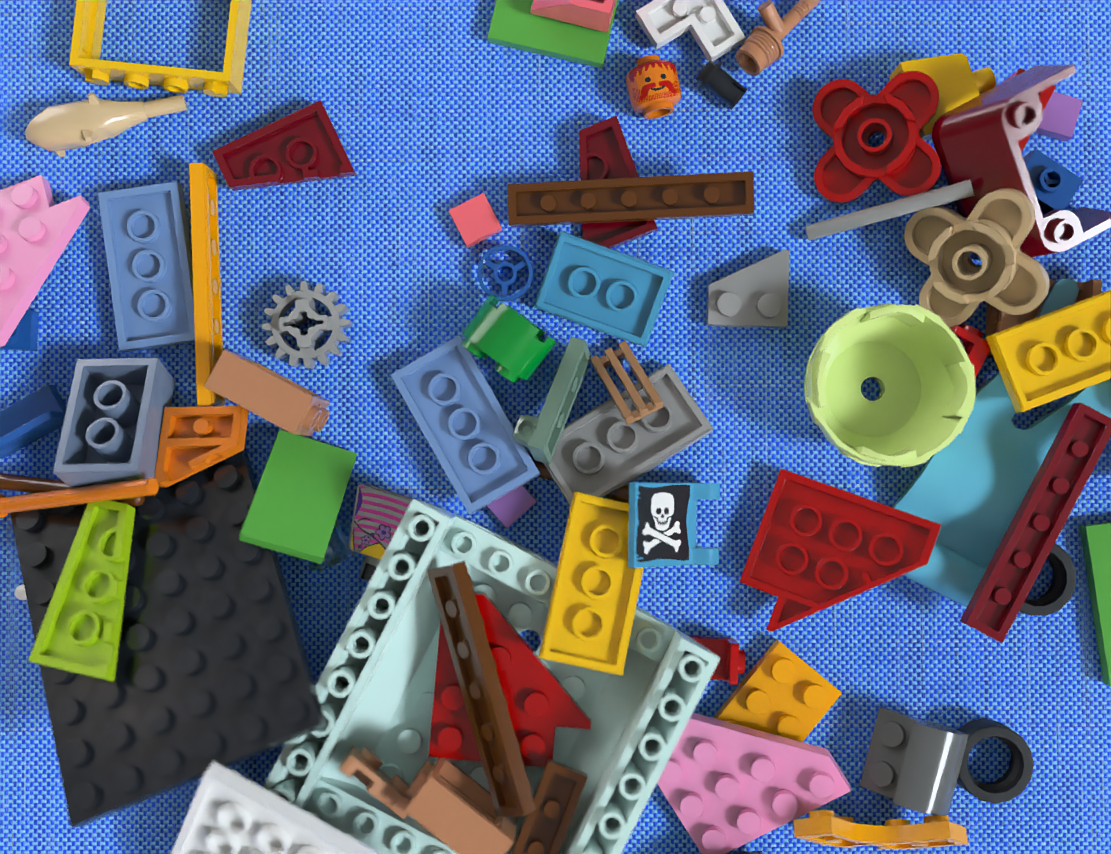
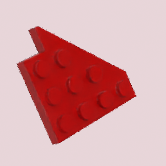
M780 469L740 582L778 597L766 630L773 632L927 565L941 524Z

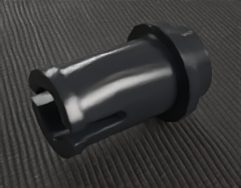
M710 59L696 77V80L701 83L699 88L701 90L704 87L707 88L732 110L748 88L741 85L720 67L722 65L720 61L716 64Z

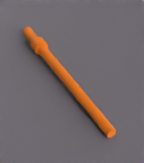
M146 478L11 497L0 494V518H4L8 513L155 495L159 490V484L155 478Z

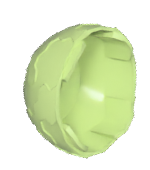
M882 304L861 309L856 308L833 323L819 338L809 357L804 381L805 400L810 416L825 438L843 455L858 463L875 467L900 466L904 468L927 462L931 456L948 446L958 434L962 433L973 410L976 397L974 365L971 364L960 340L941 320L940 316L917 304L915 306ZM867 378L876 380L880 386V394L874 401L866 399L861 392V385Z

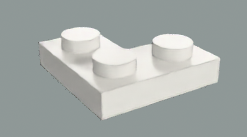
M653 0L638 9L635 15L655 50L689 30L708 62L710 59L712 61L718 59L743 44L746 38L723 0Z

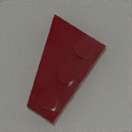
M321 100L212 151L228 187L233 191L357 176Z
M617 116L579 130L580 180L639 177ZM655 220L582 224L583 239L611 249L658 231Z

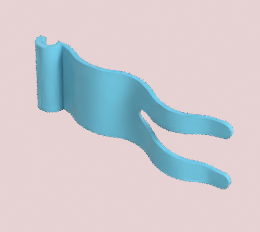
M1061 279L1054 282L1036 318L1074 304L1079 293L1077 283L1071 279ZM999 371L978 389L973 410L962 433L958 434L948 446L930 457L916 479L892 506V508L941 524L928 564L906 573L904 576L967 607L1073 403H1083L1111 418V379L1080 390L1068 401L1045 415L1026 430H1020L1012 423V418L1016 412Z

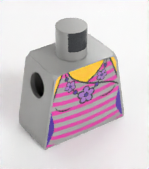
M368 483L358 485L348 549L366 555L359 574L360 578L367 581L371 580L413 498Z

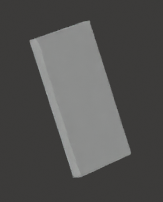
M670 364L647 376L662 399L663 408L627 425L613 400L610 399L564 427L550 465L543 464L569 506L571 505L574 492L606 498L712 433L713 427ZM639 382L634 384L645 405L650 403ZM627 391L621 392L620 394L631 412L636 410L637 408Z

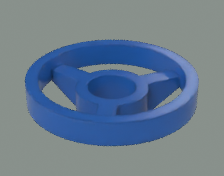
M510 245L496 246L488 250L478 264L477 277L482 290L488 296L492 293L485 287L482 280V268L485 265L493 271L496 283L502 286L501 296L495 295L500 301L516 300L522 297L531 286L533 279L532 264L528 256L517 247ZM499 251H512L519 254L524 260L513 265L510 262L495 264L488 260V258ZM528 266L529 277L526 285L517 294L508 296V287L516 282L517 273ZM502 268H509L513 271V276L509 281H502L498 278V272Z

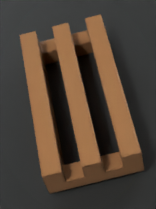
M623 341L618 344V349L613 351L612 348L604 351V356L599 358L595 355L590 360L626 424L629 425L663 408V403L627 342ZM625 359L650 403L645 405L619 360ZM609 365L613 367L635 404L636 410L632 412L629 410L605 367Z

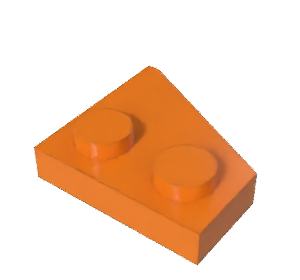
M241 406L165 407L154 476L159 486L169 487L243 451L249 411Z

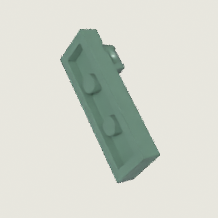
M574 337L570 338L539 417L520 415L512 435L514 441L529 448L536 461L550 465L591 361V355L585 340Z

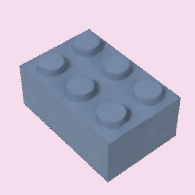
M158 358L77 359L53 473L70 488L154 478L164 408L171 407L175 385L174 378Z

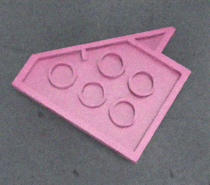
M42 175L0 190V347L6 345L90 209L89 203L81 195L55 205L50 183Z
M692 713L657 782V785L701 854H726L851 792L848 780L828 749L697 713Z

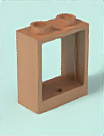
M225 349L204 385L209 390L296 435L312 436L314 431L320 432L330 416V411L326 409L331 401L248 357Z
M438 758L434 764L428 760L424 763L406 791V794L411 798L404 812L457 854H505L514 843L518 816H497L490 792L449 759Z

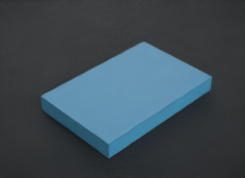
M560 231L534 308L646 348L674 271Z

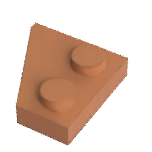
M353 745L343 756L339 769L349 777L353 774L367 786L365 789L404 820L408 816L404 810L411 798L406 794L410 785L397 774L392 779L380 769L383 761L365 746L360 751Z

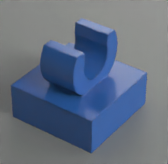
M27 310L6 345L0 347V350L37 352L39 312Z

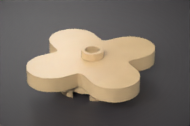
M1011 188L995 190L985 195L976 204L968 218L963 217L948 207L938 205L920 210L909 219L904 231L905 244L914 257L930 266L931 275L920 291L919 306L940 316L941 320L948 327H953L966 321L982 301H986L1004 313L1021 315L1034 310L1045 299L1049 290L1047 271L1038 261L1020 250L1021 244L1030 233L1035 222L1034 206L1024 193ZM972 252L980 256L982 260L981 265H977L971 260Z

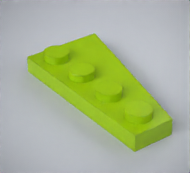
M110 500L87 504L28 660L29 662L112 682L115 681L135 508L125 503Z

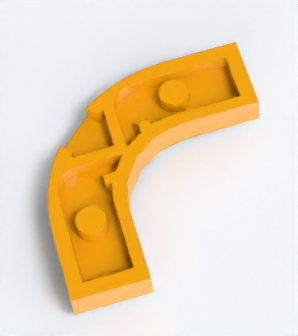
M814 810L809 812V818L793 820L795 838L833 847L854 848L856 846L875 845L877 849L887 850L968 845L966 827L950 822L949 816L945 815L923 817L924 823L910 824V820L890 819L885 821V826L854 823V818L835 817L834 811Z

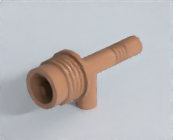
M767 0L760 4L757 9L766 27L760 25L755 27L750 36L747 37L742 46L737 50L735 57L739 66L749 75L756 76L768 68L774 61L779 60L784 54L781 40L820 0H799L782 18H780L772 0Z

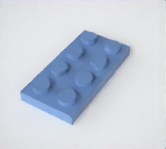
M174 181L99 192L98 200L119 351L131 352L195 342L192 252L182 185Z
M458 335L392 373L390 376L468 514L472 515L541 474L525 446L514 441L512 437L514 427L470 351L461 344L463 339Z

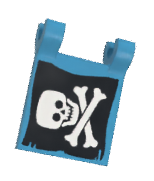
M629 483L628 568L719 564V548L696 546V515L698 499L720 500V483Z

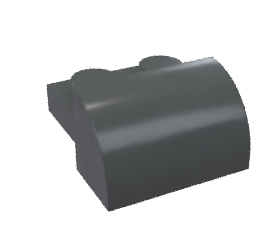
M879 707L860 786L891 798L894 804L914 811L937 816L949 815L969 734L930 720L923 721L886 707Z

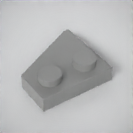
M782 250L709 284L706 297V326L788 327L789 250Z

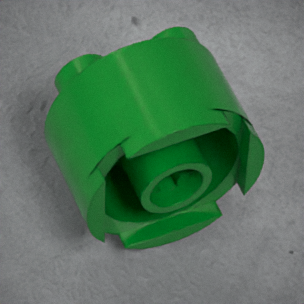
M491 293L462 332L466 338L461 344L479 358L484 357L487 359L490 356L498 362L494 369L509 381L515 383V381L519 382L521 378L528 381L556 341L552 337H548L544 342L540 339L545 333L542 329L511 306H506L501 302L497 307L496 305L500 299Z

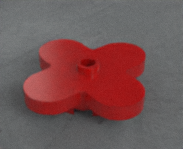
M919 71L900 73L892 78L878 95H870L860 85L847 79L831 81L818 91L812 106L813 117L819 128L833 140V145L818 161L814 172L815 185L823 197L833 203H850L861 197L875 181H881L892 192L905 198L930 191L936 185L941 172L939 156L935 149L919 136V133L935 116L939 107V90L935 81L930 76ZM875 133H880L884 136L883 144L878 147L869 145V139Z

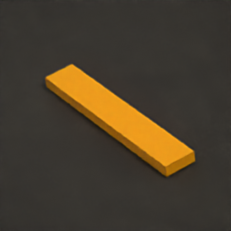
M203 162L189 163L197 406L225 405V398L204 387L223 352L217 174Z

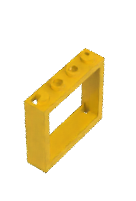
M76 0L69 65L84 76L85 81L101 86L109 85L110 81L123 82L128 87L141 90L148 89L149 85L163 86L167 91L180 94L188 93V89L203 90V93L221 98L227 97L228 93L241 94L252 0H231L223 72L100 60L107 0Z

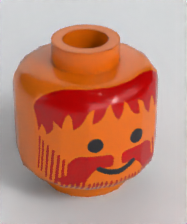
M659 55L641 57L636 61L637 66L631 69L626 76L630 103L633 110L643 114L645 119L661 118L673 113L674 106L678 104L682 97L674 63L668 60H660Z

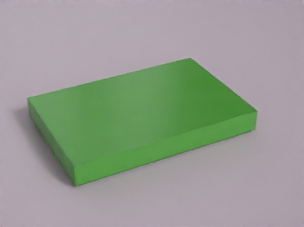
M496 0L487 37L488 43L603 69L619 0H616L608 33L531 14L533 0Z
M279 429L241 530L239 540L322 565L357 453Z

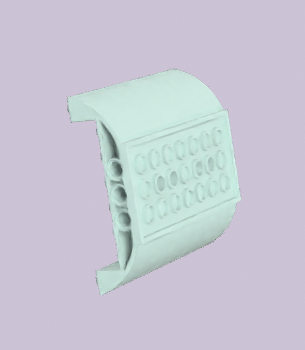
M412 499L315 686L327 726L286 742L263 789L276 793L281 799L305 812L314 814L319 820L343 833L352 835L362 844L381 854H457L409 815L403 820L384 803L371 795L365 789L367 786L353 774L349 777L339 769L341 760L353 745L360 751L366 746L383 761L380 769L392 779L397 774L411 785L413 778L427 760L434 764L438 759L428 757L440 630V615L428 577V570L465 561L468 573L472 579L473 591L486 593L519 634L524 630H534L539 634L542 642L558 564L496 532L417 499ZM636 606L623 676L540 658L591 719V730L555 726L553 760L584 772L588 776L558 854L622 853L720 660L719 656L705 646ZM540 642V645H539L535 650H533V651L537 654L538 657H539L541 642ZM449 759L490 792L482 762ZM524 766L527 778L531 784L533 796L544 767ZM518 816L514 843L525 816ZM514 843L505 854H511Z

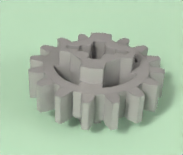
M301 281L300 291H296L289 284L286 285L287 296L282 298L274 294L272 298L277 304L276 308H265L264 310L268 316L272 317L271 322L262 325L263 330L273 334V336L265 341L266 344L270 347L279 346L275 356L283 360L290 355L289 365L296 368L301 364L302 360L305 368L310 370L314 369L315 360L317 359L322 365H330L328 355L333 353L341 356L343 353L338 347L339 342L350 343L351 340L343 334V329L353 326V322L342 318V315L349 311L348 306L345 304L335 305L340 296L334 291L325 296L326 287L321 283H318L313 291L310 284L306 281ZM316 301L325 304L332 316L318 313ZM293 305H295L294 310L287 317H285L288 310ZM308 318L319 323L315 324V327H309L308 333L295 328L306 324ZM331 334L328 341L320 347V342L325 336ZM284 335L294 336L297 339V347H300V351L292 348Z

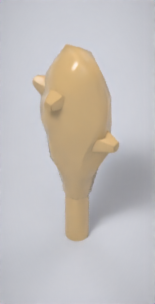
M93 92L88 94V100L46 107L29 122L25 135L29 142L47 151H55L60 157H65L66 150L87 147L93 143L115 137L127 129L148 120V118L187 111L188 107L184 94L143 102L102 100Z

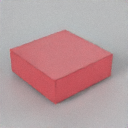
M484 193L449 210L467 248L503 231Z

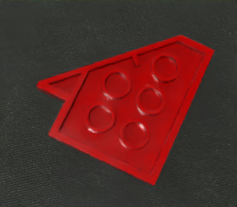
M474 592L480 615L484 621V629L490 650L496 662V671L503 695L508 704V712L515 737L519 742L524 766L545 767L548 758L553 760L555 726L591 730V719L487 594ZM440 619L428 757L481 762Z

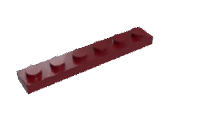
M1073 403L966 607L960 622L1003 643L1111 436L1110 417L1083 403Z

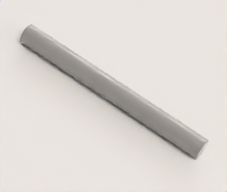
M971 180L806 225L808 240L819 239L974 196Z

